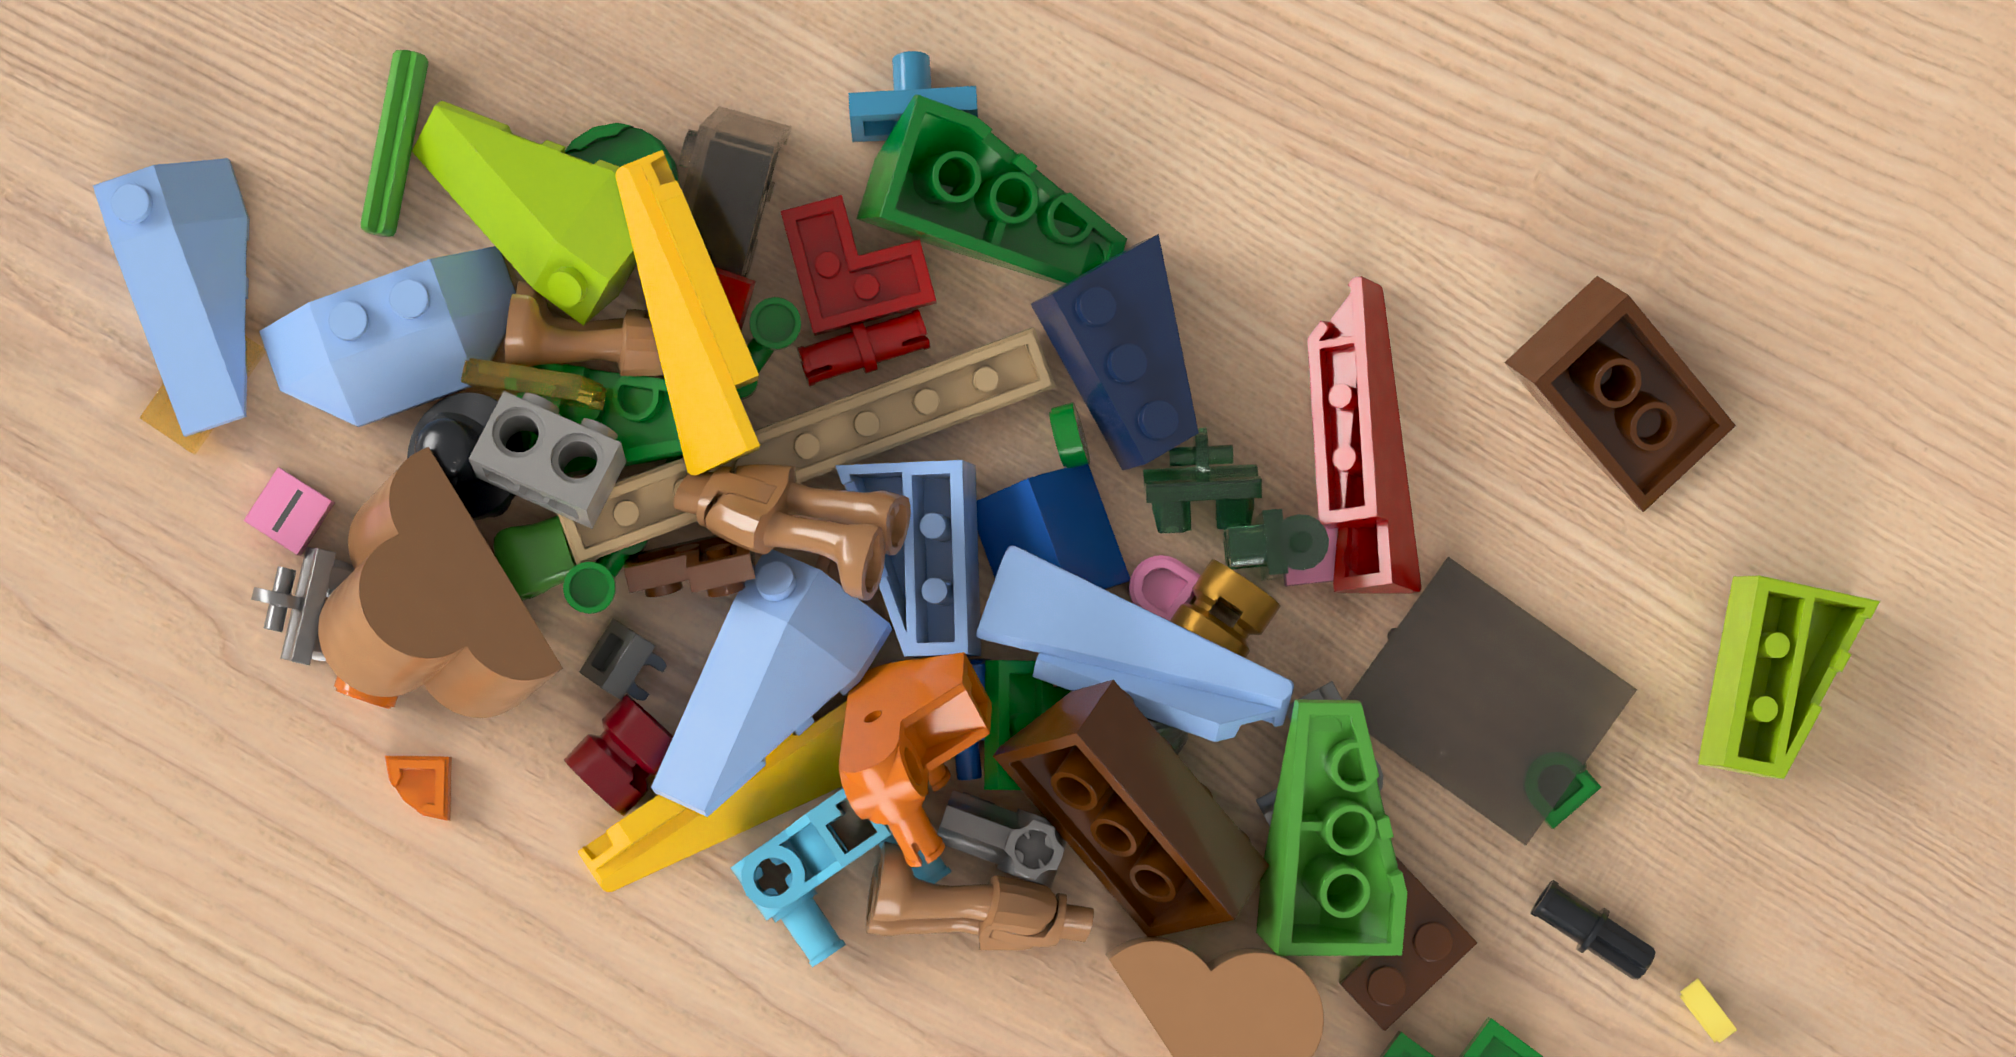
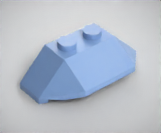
M494 246L428 259L308 302L259 332L280 391L352 425L362 427L479 385L506 334L510 299L512 294H516L503 254Z

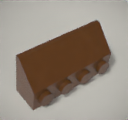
M1114 679L1071 691L1002 744L993 755L996 761L1050 824L1055 827L1056 831L1147 937H1156L1235 920L1269 866L1251 844L1246 833L1234 824L1213 799L1210 790L1198 781L1174 752L1172 745L1156 731L1135 706L1132 697L1122 690Z

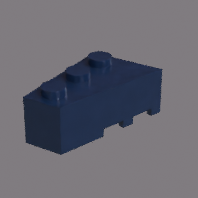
M1159 234L1131 246L1031 303L1033 310L1122 471L1145 465L1199 433Z

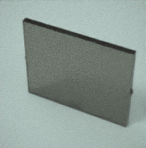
M1447 557L1399 626L1392 628L1388 632L1387 643L1346 700H1358L1362 703L1368 732L1371 737L1526 846L1575 776L1585 772L1587 768L1586 761L1637 689L1453 559Z

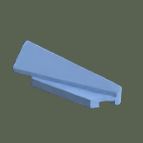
M1009 546L1003 556L976 634L977 638L1038 652L1032 677L1071 691L1114 679L1120 688L1132 697L1135 706L1146 718L1213 742L1234 738L1241 725L1260 720L1272 723L1274 727L1283 725L1294 690V683L1291 680L1016 546Z

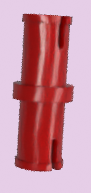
M916 309L912 313L865 327L863 322L850 325L851 332L805 347H797L799 358L802 360L800 362L807 383L811 387L818 382L862 368L865 374L878 370L877 363L921 349L927 350L931 346L929 338L925 336L927 335V330L920 311Z

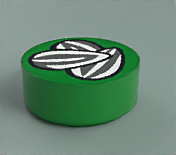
M1072 402L1053 407L1051 412H1049L1050 423L1063 466L1068 469L1090 464L1088 446L1075 403Z

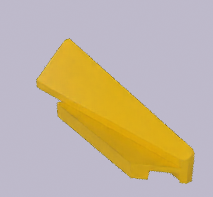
M660 150L621 166L617 169L615 177L686 469L690 475L696 476L760 449L758 439L736 390L758 381L759 374L678 181H675L663 150Z
M847 701L813 723L801 735L798 736L793 732L765 757V767L708 817L658 795L607 829L606 833L577 852L600 887L606 892H613L842 787L839 759Z

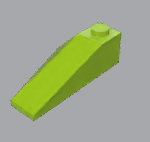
M441 100L434 106L412 149L413 154L534 290L584 326L619 296L637 265L615 177L616 171L620 167L603 160H598L595 164L565 154V146L549 140L538 144L514 135L510 127L504 123Z

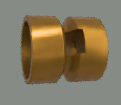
M1212 559L1192 588L1196 596L1195 602L1193 604H1181L1170 622L1246 658L1250 652L1246 639L1249 635H1262L1281 605L1248 579L1219 561ZM1217 601L1240 616L1233 628L1209 613Z

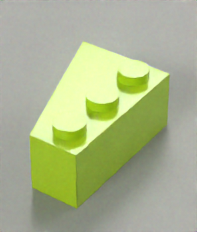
M1760 575L1733 576L1698 765L1757 777L1785 779L1822 710V707L1819 706L1837 672L1844 670L1852 655L1848 651L1865 620L1872 618L1880 601Z

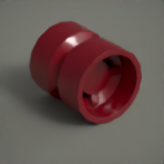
M628 694L602 719L604 732L600 736L588 734L564 759L567 765L598 796L622 816H625L649 791L647 778L650 775H657L673 738V735Z

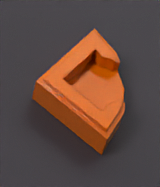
M385 756L389 781L396 788L403 801L423 816L450 821L452 757Z

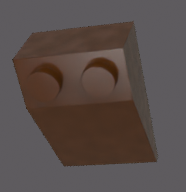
M1596 276L1504 362L1542 408L1642 512L1646 511L1736 426L1632 298L1599 276Z

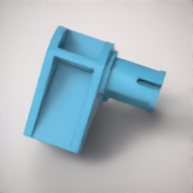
M843 788L731 867V870L743 886L746 896L754 902L765 920L767 921L772 918L775 923L780 919L782 920L796 943L809 959V964L812 968L846 945L843 939L839 938L813 899L818 894L814 888L878 845L882 849L884 842L898 844L888 825L875 824L870 821L877 833L851 851H848L831 826L833 822L846 814L841 807V804L848 800ZM921 850L917 852L922 860V866L912 867L916 878L935 884L952 872L940 856L928 864ZM766 859H770L775 865L784 862L789 865L791 873L785 878L789 888L785 893L779 894L773 887L764 890L760 886L758 880L764 875L760 865Z

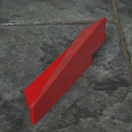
M1363 276L1353 277L1348 283L1351 293L1330 321H1320L1307 338L1319 525L1328 529L1338 528L1333 578L1334 592L1359 594L1421 592L1422 584L1384 292L1381 285Z

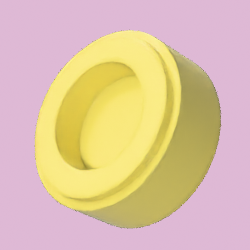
M1698 978L1680 991L1681 995L1679 997L1714 1043L1718 1041L1720 1044L1737 1031L1736 1027Z

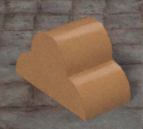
M426 447L411 455L360 507L352 520L348 535V549L354 571L330 594L321 610L318 623L321 650L335 674L346 684L365 694L378 697H394L409 693L424 685L440 704L460 715L473 718H489L501 715L521 704L563 669L430 448Z
M1139 937L1126 941L1106 953L1113 967L1173 1057H1313L1319 1046L1324 1027V1011L1318 990L1301 968L1272 951L1260 948H1240L1223 953L1205 964L1195 953L1176 941L1163 937Z

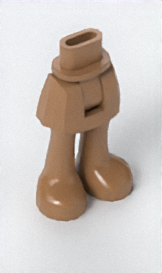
M518 282L516 294H512L507 318L505 338V363L507 365L532 367L542 364L605 360L618 363L620 376H664L648 310L627 309L624 318L589 321L583 326L576 320H568L552 315L548 310L547 300L544 296L534 290L527 282Z
M770 464L737 466L733 473L732 467L720 466L714 472L707 471L696 476L687 473L674 497V508L695 514L700 526L707 527L710 532L734 545L763 555L778 547L803 550L827 557L837 563L844 592L851 597L865 601L871 600L878 589L884 569L885 554L896 555L900 551L909 528L911 510L908 497L884 490L855 492L807 487L796 483L795 466ZM793 515L820 518V519H824V520H828V521L807 519V518L797 517V516H793Z
M884 842L879 864L874 866L866 910V933L892 937L902 934L963 932L978 936L979 950H1026L1034 946L1040 948L1056 946L1060 939L1086 942L1093 925L1094 908L1067 904L1066 894L1057 893L1055 896L1050 888L1043 884L1002 876L991 877L988 884L959 886L933 884L915 877L912 867L905 861L904 854L898 844Z

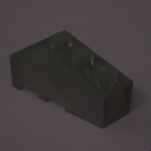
M721 106L700 124L698 131L689 129L686 134L679 160V166L688 168L683 194L713 266L748 278L759 242L757 235L766 202L770 203L775 187L772 177L780 146L782 144L787 145L792 126Z

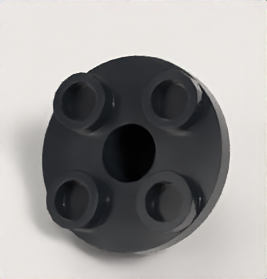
M460 393L440 400L422 416L411 436L407 459L416 452L429 447L473 521L487 517L494 518L508 510L511 501L516 495L477 478L469 457L499 400L479 393ZM520 431L512 435L506 444V448L512 452H525L529 450L531 444L530 431Z

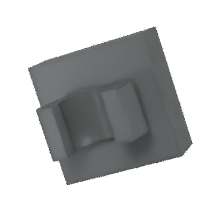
M613 618L579 673L620 700L627 693L636 700L644 701L649 693L636 685L634 680L644 665H650L656 670L664 672L667 665L661 657L652 652L655 648L654 644Z

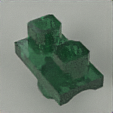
M1198 428L1199 433L1193 436V447H1175L1169 450L1170 467L1192 465L1194 467L1143 470V489L1146 503H1151L1158 533H1184L1190 531V501L1215 500V524L1217 529L1226 531L1247 530L1251 528L1254 498H1262L1261 476H1258L1257 464L1209 466L1213 464H1233V445L1208 446L1207 428Z
M1282 509L1263 510L1255 518L1256 525L1228 527L1223 532L1226 566L1232 570L1260 568L1261 581L1281 579L1289 573L1288 568L1300 571L1314 568L1324 559L1329 545L1327 531L1319 520L1310 515L1297 514L1287 517L1283 521Z

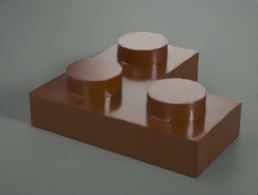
M712 535L631 555L629 559L624 561V573L629 593L644 590L646 597L665 596L683 588L682 581L689 580L691 593L706 590L708 597H721L743 590L746 587L744 581L755 579V552Z
M1397 857L1398 869L1403 873L1407 889L1402 955L1367 956L1339 982L1345 991L1384 1031L1477 944V941Z

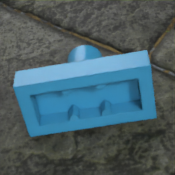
M918 51L902 52L892 58L894 90L849 93V114L853 142L887 140L914 95L924 96L978 117L976 86L932 88L930 57L926 53Z

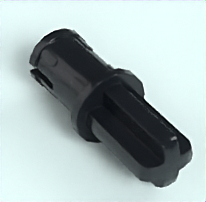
M1555 880L1550 881L1535 902L1530 914L1534 917H1539L1577 942L1576 950L1580 953L1589 950L1631 979H1640L1654 960L1656 953L1654 948L1609 919L1610 911L1606 908L1597 911L1559 886V883Z

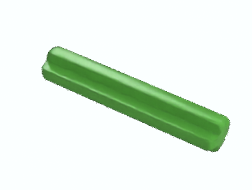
M396 50L392 56L360 223L362 230L376 236L391 237L397 231L428 68V59L419 52Z

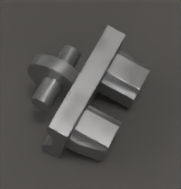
M306 547L295 596L291 595L297 570L278 566L272 591L254 587L251 600L269 604L264 629L282 632L287 609H292L280 659L310 665L311 659L326 661L321 650L318 635L321 610L326 597H329L354 571L353 565L335 559L336 552Z

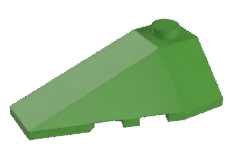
M1295 699L1264 854V859L1269 866L1260 880L1256 933L1279 956L1402 955L1407 889L1403 873L1398 869L1391 840L1394 835L1389 816L1384 811L1377 782L1379 773L1362 703L1358 700Z

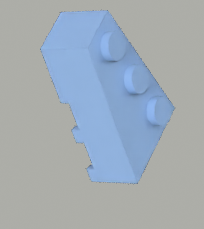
M964 460L835 465L841 483L845 485L847 491L873 492L884 490L909 498L911 515L906 539L896 555L885 554L884 569L879 584L904 657L926 658L965 652L967 657L981 656V639L976 637L980 623L976 465Z

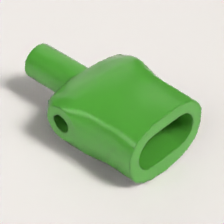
M558 515L538 523L503 529L494 537V555L522 601L534 598L552 587L564 583L568 572L576 566Z

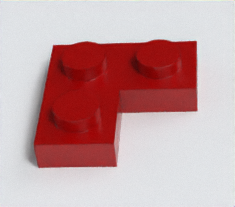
M842 195L780 211L814 336L847 328L860 322L865 323L937 303L920 239L858 256Z

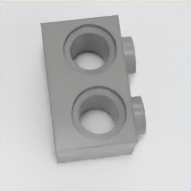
M503 391L469 457L476 477L593 529L626 464L622 444L616 440L618 435L609 427L592 419L584 418L581 424L562 417L558 415L560 410L556 405L536 394L525 393L523 398H519ZM530 431L538 435L536 444L525 452H512L506 448L510 437L517 432ZM590 457L597 462L594 471L584 478L576 479L564 474L566 465L574 458Z

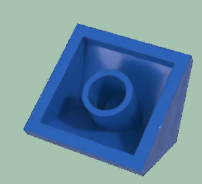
M1089 464L1076 468L1065 467L1030 477L977 500L978 534L994 578L997 576L1007 548L1009 546H1016L1105 590L1130 581L1129 573Z

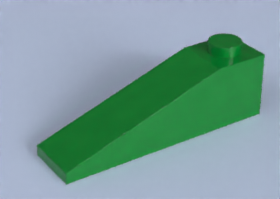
M921 95L913 96L876 156L856 218L914 240L920 239V242L1061 286L1123 252L1127 242L1125 236L1072 193H1065L1036 169L1037 165L1022 153L1017 154L991 133L993 129L977 116Z

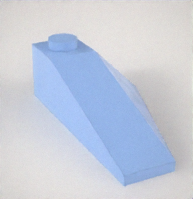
M228 158L152 165L93 185L112 248L183 436L189 437L247 417L248 342L245 340V315L249 289V278L246 276L247 241H249L250 219L231 161Z
M773 549L761 556L755 566V579L745 581L746 587L736 595L651 786L654 793L706 817L712 814L765 767V757L793 732L799 736L815 722L812 715L838 692L844 696L862 680L892 631L888 621L858 598L851 597L844 592L842 586L822 570Z

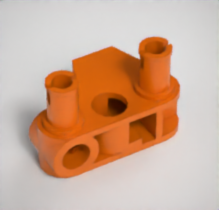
M965 652L879 665L867 671L862 680L848 692L839 759V773L844 792L851 807L861 819L868 818L875 824L888 825L904 854L905 861L911 867L922 866V860L917 853L919 850H921L929 864L937 859L945 848L943 839L938 836L922 807L926 795L929 794L928 781L934 792L945 786L950 780L951 773L948 767L944 765V762L990 734L992 702Z

